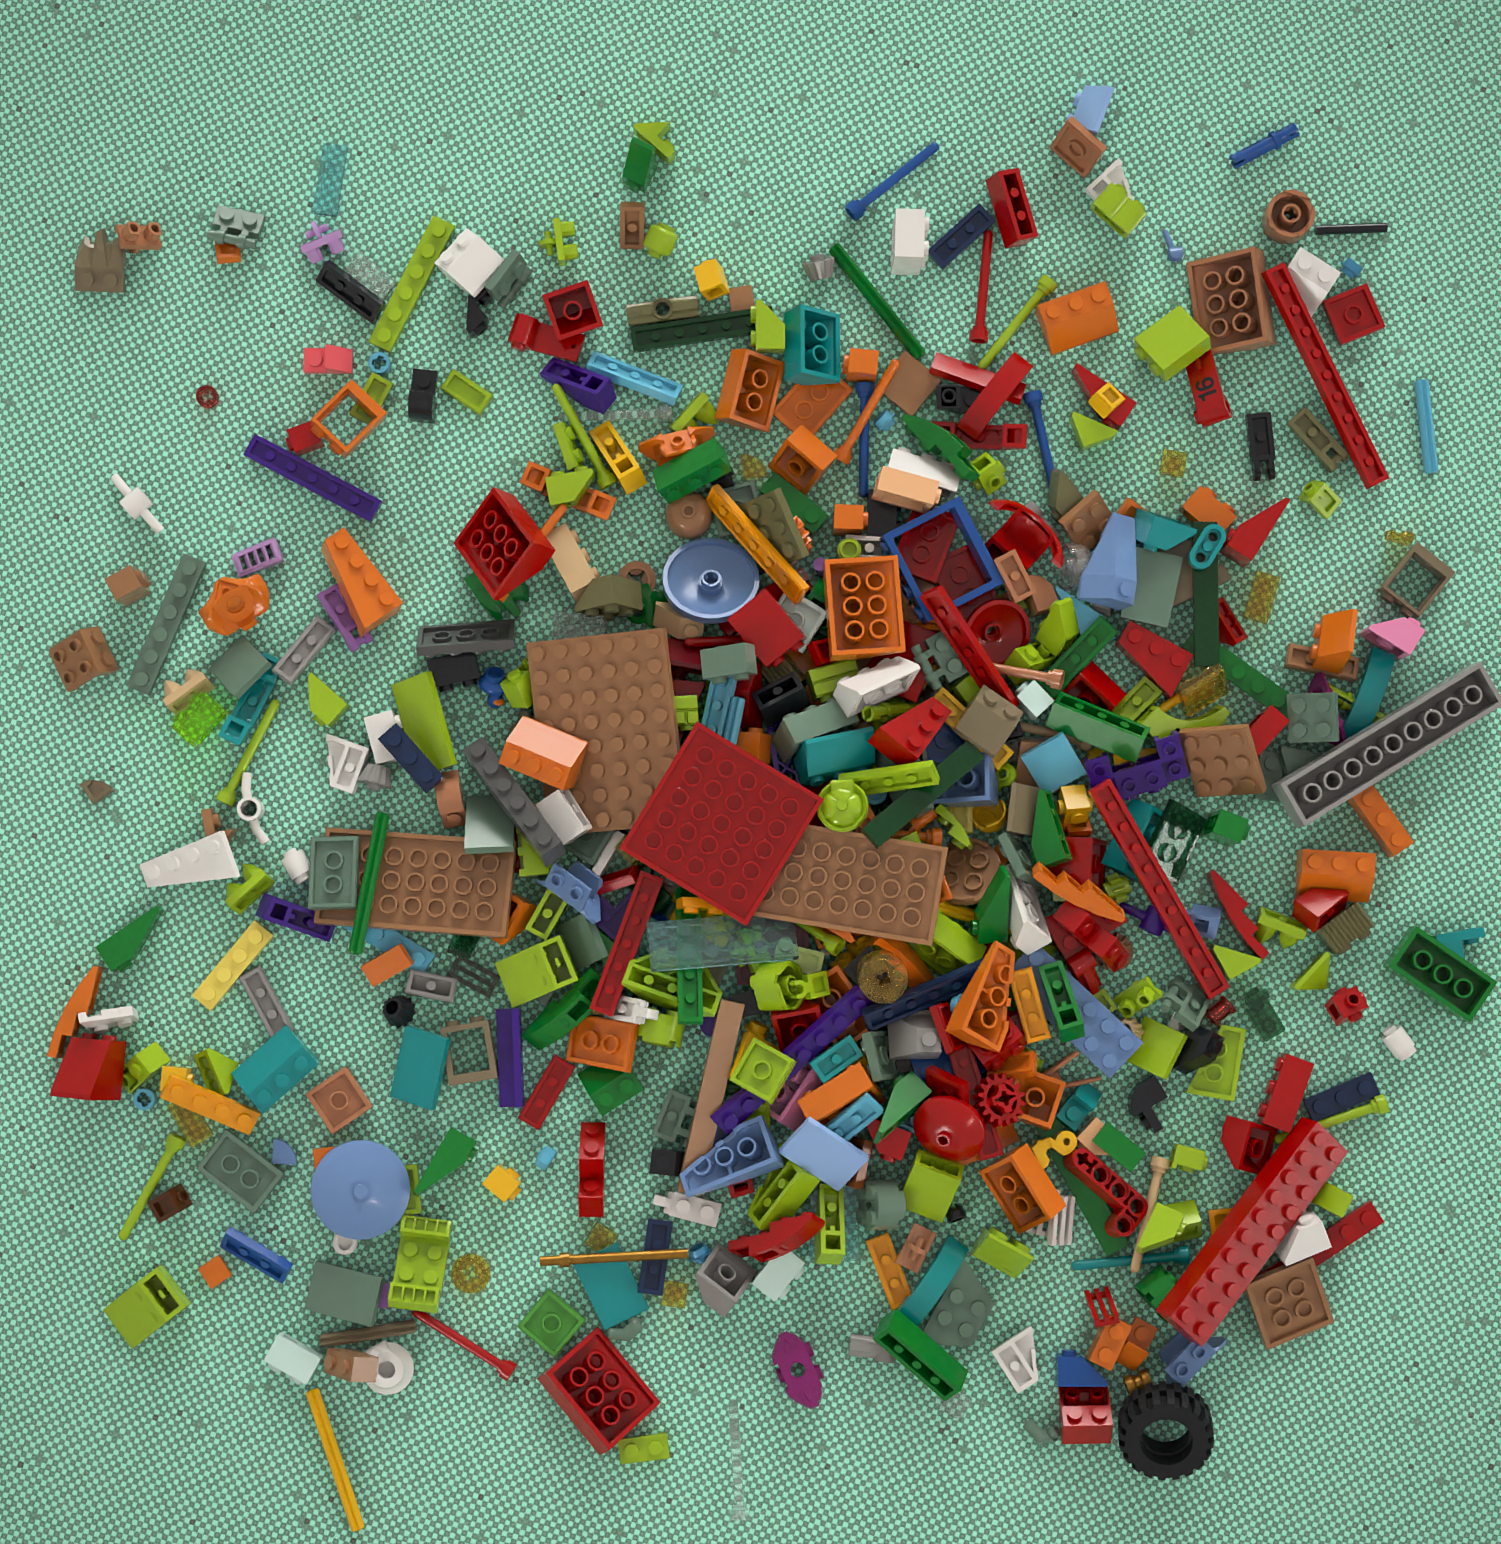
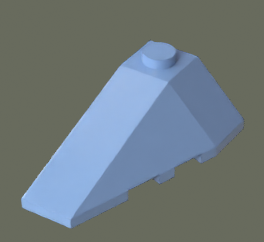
M1114 512L1111 514L1100 536L1096 549L1090 555L1091 559L1087 567L1083 569L1080 575L1077 599L1120 611L1134 605L1137 585L1135 518Z
M980 752L985 757L984 760L933 802L934 807H938L939 804L944 807L998 805V779L992 757L984 752Z
M760 1115L737 1125L732 1133L723 1140L718 1141L713 1149L704 1156H700L679 1175L686 1197L690 1198L767 1174L785 1165L779 1153L778 1144L764 1117Z

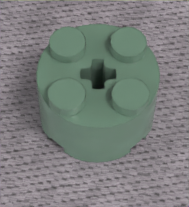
M866 1180L862 1190L856 1189L859 1209L856 1213L857 1223L863 1225L867 1230L899 1229L901 1226L898 1225L899 1219H904L906 1211L904 1191H899L897 1186L901 1185L900 1182L897 1180Z

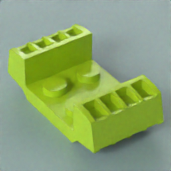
M410 1215L402 1216L400 1226L401 1238L393 1282H390L388 1307L438 1314L450 1247L452 1221Z

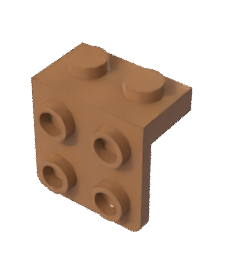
M99 626L79 629L49 650L50 656L68 692L75 691L96 676L112 674L119 669Z

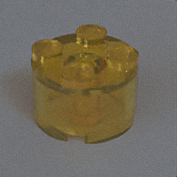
M878 949L863 956L858 963L856 970L857 981L862 993L869 1000L882 1004L893 1003L905 992L908 985V973L902 960L894 952ZM885 972L887 978L879 981L877 975H882Z

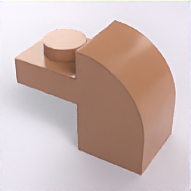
M1029 575L1037 591L1023 599L1027 604L1031 618L1050 613L1049 607L1054 601L1058 600L1053 586L1043 577ZM1007 591L1000 597L1001 599L1012 601Z
M459 770L441 772L445 778L435 786L444 829L465 826L466 809L463 801V788Z

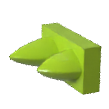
M703 391L699 392L668 429L673 433L688 429V426L698 427L693 416L707 424H718V420L714 419L716 411L708 401L709 397Z
M243 864L242 874L245 881L243 885L227 883V899L225 903L239 915L276 883L268 873L253 864Z
M1260 906L1256 924L1259 929L1255 932L1256 939L1260 944L1269 940L1277 930L1280 931L1279 941L1283 949L1293 946L1299 939L1304 940L1307 928L1296 919Z

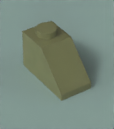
M1054 468L1050 475L1047 506L1052 511L1050 513L1051 517L1059 524L1058 520L1084 497L1063 470Z

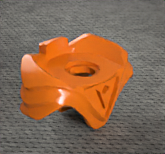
M259 574L242 579L221 577L215 582L212 594L205 606L199 610V615L207 628L224 636L231 635L239 628L247 631L257 624L256 617L268 610L270 601L269 590Z

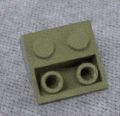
M614 574L593 578L575 605V612L585 614L586 618L597 617L602 622L613 621L614 617L617 616L631 617L634 612L643 610L641 582Z

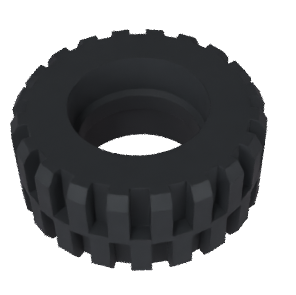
M1158 1381L1159 1384L1156 1385L1148 1383L1144 1385V1389L1137 1388L1134 1390L1132 1397H1126L1123 1407L1119 1410L1118 1438L1120 1451L1123 1452L1126 1462L1132 1463L1134 1470L1139 1473L1143 1471L1144 1476L1149 1478L1156 1476L1158 1480L1165 1481L1166 1478H1172V1480L1180 1479L1182 1475L1187 1477L1193 1474L1194 1469L1199 1470L1204 1466V1460L1207 1461L1209 1459L1211 1449L1214 1447L1213 1423L1209 1406L1204 1403V1398L1200 1394L1196 1393L1194 1395V1389L1188 1386L1183 1388L1181 1383L1172 1382V1384H1166V1381ZM1159 1420H1174L1183 1424L1188 1429L1180 1438L1167 1442L1154 1440L1143 1432L1148 1425Z

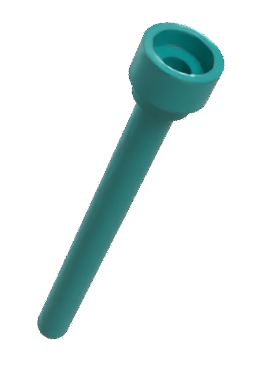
M1188 1245L1177 1246V1249H1173L1171 1252L1143 1254L1141 1264L1174 1261V1264L1179 1263L1180 1266L1190 1265ZM1133 1255L1077 1260L1072 1262L1071 1267L1077 1271L1131 1265Z

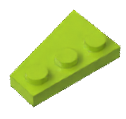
M1221 1025L1217 1034L1225 1039L1220 1053L1215 1061L1198 1069L1186 1093L1235 1101L1246 1029Z

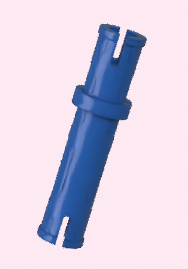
M1292 122L1277 132L1271 131L1267 137L1230 155L1229 159L1233 160L1231 161L1234 169H1238L1273 149H1280L1286 142L1300 136V133L1296 132L1298 131L1297 126Z

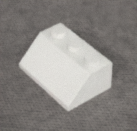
M898 447V450L893 448L888 467L940 481L938 489L942 490L940 496L951 500L954 499L960 478L954 473L953 469L955 467L951 462L947 463L944 461L942 463L935 461V457L928 454L914 455L912 450L904 447Z
M900 656L891 660L885 658L871 669L866 667L851 678L846 676L840 679L832 695L847 718H850L862 712L865 706H876L908 691L920 670V666Z
M1011 864L1006 865L1010 875L1008 928L1012 933L1010 940L1017 950L1020 949L1026 955H1029L1051 943L1052 939L1035 887L1025 884L1019 878L1016 879L1009 870Z

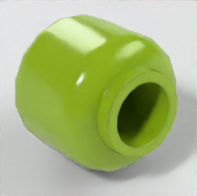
M659 221L657 225H650L643 241V245L649 249L647 254L657 259H660L662 255L670 256L678 240L677 234L674 233L676 229Z

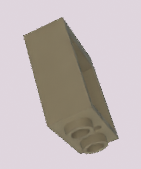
M1417 542L1410 547L1378 587L1377 591L1381 593L1380 597L1385 602L1393 603L1400 608L1399 612L1407 619L1408 617L1417 619L1454 575L1455 571ZM1411 558L1439 579L1416 609L1389 588V585Z
M484 1016L469 1018L470 1023L460 1024V1020L445 1022L446 1027L440 1028L441 1036L449 1038L448 1033L483 1027L490 1069L455 1075L451 1046H449L446 1059L449 1086L499 1078L491 1021L484 1020Z

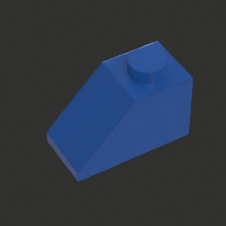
M1064 1349L1062 1354H1055V1380L1058 1387H1108V1382L1081 1354H1076V1350Z

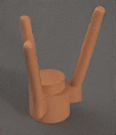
M1072 1051L1053 1066L1040 1073L1062 1080L1058 1070L1077 1057L1079 1051ZM1101 1076L1068 1082L1064 1089L1100 1081Z

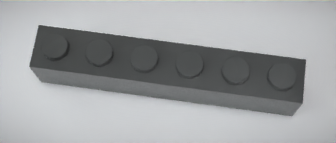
M481 737L464 748L462 751L469 766L545 867L566 855L567 853L560 838L506 767L499 764L500 759L484 738Z

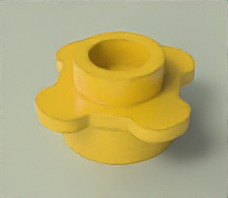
M751 1019L749 1024L744 1026L747 1032H751L762 1039L767 1037L766 1031L768 1027L757 1020Z

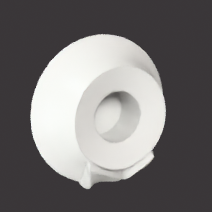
M383 1340L381 1343L365 1351L367 1354L379 1357L376 1382H366L372 1390L380 1394L391 1395L407 1387L414 1373V1364L411 1355L404 1347Z

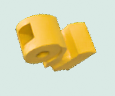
M1061 1130L1055 1134L1053 1139L1051 1137L1036 1139L1030 1146V1149L1042 1168L1045 1169L1050 1161L1046 1155L1048 1149L1052 1148L1060 1155H1067L1077 1146V1138L1074 1133Z

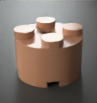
M1298 190L1283 191L1273 197L1264 210L1262 216L1264 234L1277 243H1297L1311 228L1315 220V209L1308 196Z

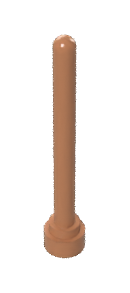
M993 663L1000 674L1046 682V685H1050V688L1059 690L1063 686L1064 670L1053 669V671L1042 672Z

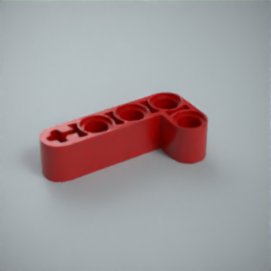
M1074 1149L1071 1153L1065 1155L1063 1163L1066 1169L1114 1209L1106 1220V1233L1112 1238L1131 1235L1148 1211L1147 1200L1088 1149ZM1095 1170L1099 1173V1181H1096L1094 1178ZM1113 1186L1117 1188V1197L1112 1193ZM1131 1202H1134L1136 1206L1135 1213L1131 1210ZM1118 1221H1120L1123 1226L1121 1232L1117 1228Z

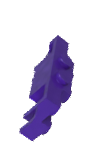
M1177 730L1172 731V735L1160 739L1158 736L1153 737L1157 753L1140 757L1136 763L1127 761L1111 766L1106 751L1102 752L1100 757L1090 760L1087 757L1083 758L1090 787L1093 788L1108 778L1111 779L1122 799L1133 800L1138 798L1139 794L1146 792L1157 793L1163 789L1162 787L1168 786L1167 783L1189 777L1184 751Z

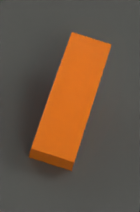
M1039 861L1032 867L1033 878L1068 902L1105 918L1119 922L1125 920L1124 909L1089 879L1081 886L1064 870L1056 877Z
M874 936V944L887 951V962L900 970V978L903 980V983L912 988L935 978L928 966L905 941Z
M93 966L77 986L55 1028L47 1053L48 1057L62 1058L67 1036L72 1037L78 1034L80 1026L78 1013L86 1012V1015L93 1014L104 967Z

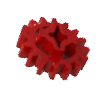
M994 1073L989 1075V1077L982 1078V1084L975 1087L979 1093L974 1094L973 1098L978 1099V1103L974 1105V1108H980L979 1115L986 1117L985 1123L993 1122V1127L1001 1125L1006 1127L1010 1123L1017 1122V1116L1024 1113L1020 1107L1026 1105L1024 1101H1021V1097L1025 1095V1092L1018 1091L1021 1084L1014 1085V1077L1006 1078V1073L998 1075ZM996 1099H1004V1101L995 1102Z

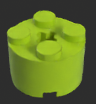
M792 961L763 962L758 966L755 975L750 977V987L754 990L759 1010H795L802 1004L804 998H791V995H795L798 992L797 986H789L790 981L802 980L801 975H804L797 963H792Z
M667 1010L666 1014L659 1013L657 1020L645 1018V1023L639 1025L636 1042H639V1038H642L645 1044L672 1048L674 1043L677 1049H681L685 1025L678 1024L676 1011Z

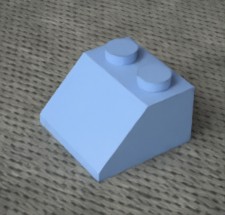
M1085 85L1082 93L1077 92L1073 106H1076L1074 115L1069 113L1067 120L1073 116L1096 137L1115 88L1111 86Z

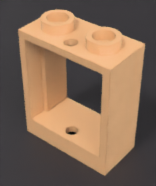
M882 466L877 476L871 499L925 514L931 508L934 509L936 504H938L942 490L938 489L940 481Z

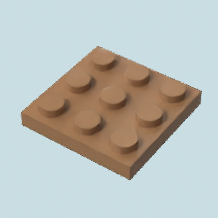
M1248 724L1184 728L1178 732L1197 797L1261 794L1266 791L1267 787Z
M1312 1256L1288 1266L1284 1264L1255 1276L1245 1290L1263 1345L1267 1350L1334 1323Z

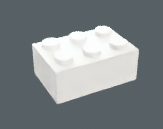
M896 208L892 225L891 275H920L921 268H925L929 253V241H926L929 232V217H925V209Z

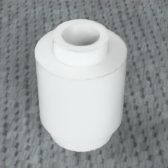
M295 847L283 854L284 859L281 862L291 880L295 881L297 885L308 881L310 862L302 849L297 851Z
M1391 1024L1382 1031L1384 1035L1381 1037V1040L1395 1058L1398 1057L1400 1061L1406 1060L1417 1051L1414 1047L1415 1043L1401 1025L1395 1026V1024Z

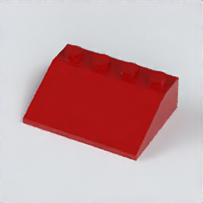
M495 487L491 489L454 542L456 548L491 597L496 601L541 571L556 551L513 494Z
M596 1327L537 1378L599 1455L613 1448L661 1403L599 1327Z

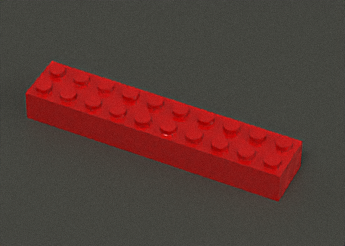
M1301 1117L1156 1311L1187 1340L1203 1347L1347 1155L1348 1151L1317 1121Z

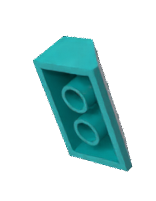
M803 304L785 312L784 381L804 386L839 383L840 314Z
M873 726L805 740L793 759L801 785L817 787L824 782L838 780L839 774L872 769L875 764V747L867 741L874 734Z
M1133 799L1127 808L1160 864L1179 822L1154 805ZM1113 837L1101 864L1140 884Z
M286 1024L231 1074L246 1096L262 1113H265L319 1064V1058Z

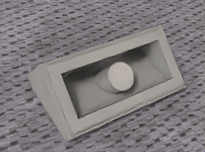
M410 969L405 994L454 1004L458 979Z

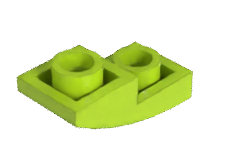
M939 804L934 812L939 816L937 820L947 828L951 825L953 826L948 832L953 838L951 843L961 850L966 847L971 851L973 844L966 830L948 809Z

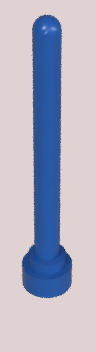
M936 142L931 143L861 200H852L845 205L844 208L847 214L854 221L859 220L864 216L867 206L937 152L939 144Z
M873 382L856 383L855 393L860 398V415L875 390V383ZM869 420L859 436V496L862 498L868 495Z
M1035 390L1024 393L1023 399L1028 408H1031L1049 487L1050 475L1054 465L1040 408L1042 405L1041 401L1043 400L1042 391Z

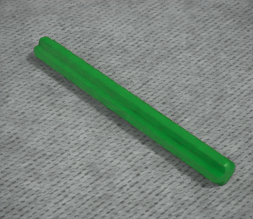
M839 243L832 246L829 250L831 256L834 257L835 261L910 355L916 360L920 359L925 354L923 347Z
M377 812L375 815L348 952L352 955H362L390 818L384 812Z

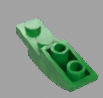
M906 414L901 417L906 423L905 429L912 436H917L920 440L919 446L926 453H935L940 455L947 463L951 462L955 467L953 469L954 473L960 479H968L974 482L980 476L966 459L973 451L956 435L920 417Z
M590 967L559 1002L553 1000L523 1032L522 1038L537 1050H540L569 1033L593 1011L589 1008L601 976Z

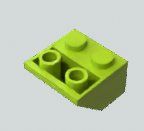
M756 300L755 306H751V323H755V330H751V347H755V352L784 353L785 324L762 300Z

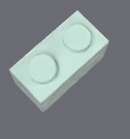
M1035 680L1030 684L1025 681L1013 693L1020 703L1018 708L1023 711V714L1031 722L1054 702Z
M791 1251L786 1255L767 1261L751 1283L774 1302L778 1298L782 1300L791 1289L788 1285L792 1279L798 1280L806 1270L803 1267L805 1261Z
M281 1332L277 1335L263 1361L267 1362V1367L274 1372L280 1373L283 1371L290 1375L289 1380L298 1385H302V1383L307 1385L325 1355Z

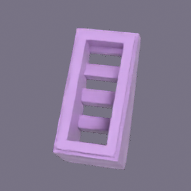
M275 537L231 555L239 578L285 562ZM270 547L274 558L271 559L269 558L267 552V548ZM259 551H262L265 559L262 563L258 555ZM250 554H253L257 565L252 566L249 558ZM242 557L245 558L248 567L245 570H243L240 561V558Z

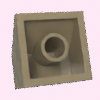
M983 684L969 701L953 731L994 758L1015 729L1023 711Z
M1011 783L1005 832L1012 836L1032 838L1038 790L1040 788L1020 783Z

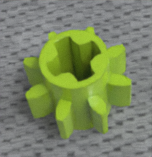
M1117 872L1106 876L1107 882L1102 884L1104 893L1112 900L1114 899L1117 904L1127 901V894L1132 893L1127 877H1119Z

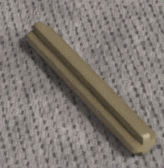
M411 1319L374 1325V1327L368 1326L320 1335L319 1341L321 1347L326 1348L412 1334L417 1331L415 1320Z

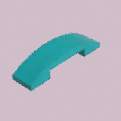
M1372 646L1364 666L1365 673L1351 709L1343 720L1345 739L1372 724L1386 691L1396 655Z
M262 652V655L272 666L240 697L232 714L228 715L218 734L219 737L238 746L243 744L251 732L279 679L272 672V669L280 659L265 652Z
M948 1235L935 1253V1259L911 1294L905 1297L898 1310L918 1326L955 1276L969 1249Z

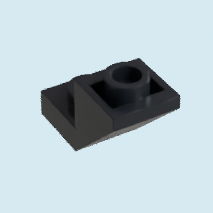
M485 287L475 298L471 295L468 296L466 330L471 338L484 333L488 328L487 324L490 323L488 317L479 308L480 305L485 306L493 299Z
M960 384L936 385L937 410L965 414L981 392L972 388H961Z

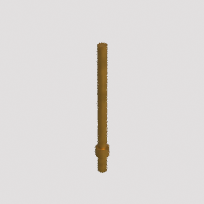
M688 1248L571 1255L569 1252H562L559 1255L540 1256V1266L560 1265V1268L570 1267L571 1264L688 1258Z

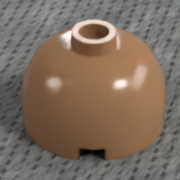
M693 491L670 504L668 503L665 509V521L675 536L682 539H696L709 530L713 521V512L706 498L702 494Z

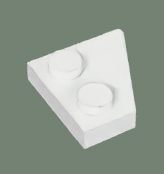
M326 734L329 750L327 758L328 766L330 767V786L355 795L359 785L358 778L366 766L371 749Z
M132 1006L100 1010V1014L88 1017L86 1012L78 1013L79 1023L95 1034L108 1032L109 1028L115 1026L119 1028L128 1027L134 1021L140 1020L138 1011Z

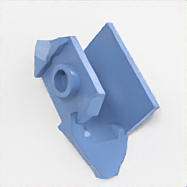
M579 861L569 866V871L555 862L548 875L536 878L537 883L544 885L582 913L592 924L601 921L600 898L597 892L603 886V879Z
M1177 1332L1158 1352L1161 1361L1167 1364L1164 1369L1166 1371V1384L1177 1382L1181 1383V1387H1184L1209 1359L1226 1345V1339L1222 1336H1210L1204 1346L1201 1347Z

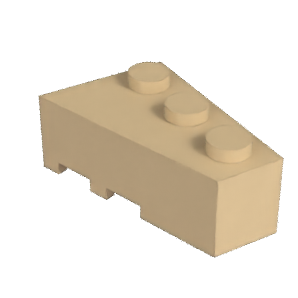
M564 523L554 528L547 536V539L556 550L551 558L577 604L591 580L600 577L595 566L590 568L587 563L591 559L585 547L579 548L577 543L580 542V539L575 529L569 530L567 524Z

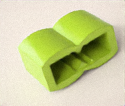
M1111 182L1091 204L1090 208L1102 220L1107 222L1114 231L1126 239L1145 218L1147 213L1144 211L1145 207L1140 201L1136 199L1133 201L1126 195L1127 191L1122 185L1118 183L1115 185Z

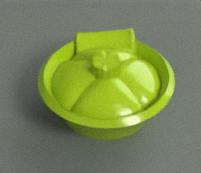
M854 779L831 780L830 784L825 786L819 794L824 800L818 808L817 814L827 828L837 832H848L859 827L865 820L868 813V799L863 789L855 784Z

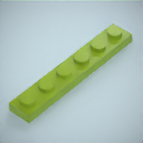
M433 215L368 341L370 344L391 354L436 267V260L444 252L455 230V225Z

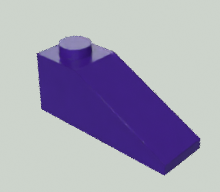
M553 357L540 372V376L552 385H561L564 393L576 402L601 414H604L617 398L610 378Z
M263 893L255 916L327 942H330L335 926L315 924L314 910H309L306 907L267 893Z

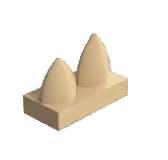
M187 669L185 683L182 686L176 682L165 680V698L162 701L169 710L178 716L216 687L202 671Z

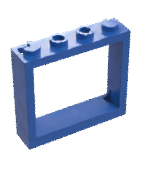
M960 496L879 538L881 542L879 545L884 556L898 555L899 577L903 584L901 587L902 592L907 600L911 599L914 605L913 613L919 621L922 620L923 624L934 619L920 599L921 592L893 540L909 530L950 510L987 581L981 587L953 600L956 607L1004 583Z

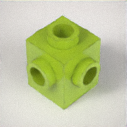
M984 452L970 462L980 474L974 482L971 481L977 491L981 489L989 496L1007 483L1003 474L1006 472L1004 466L987 452Z

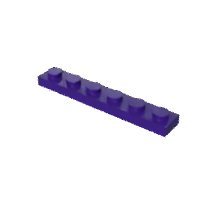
M256 434L252 437L243 454L256 463L372 523L382 504V501Z

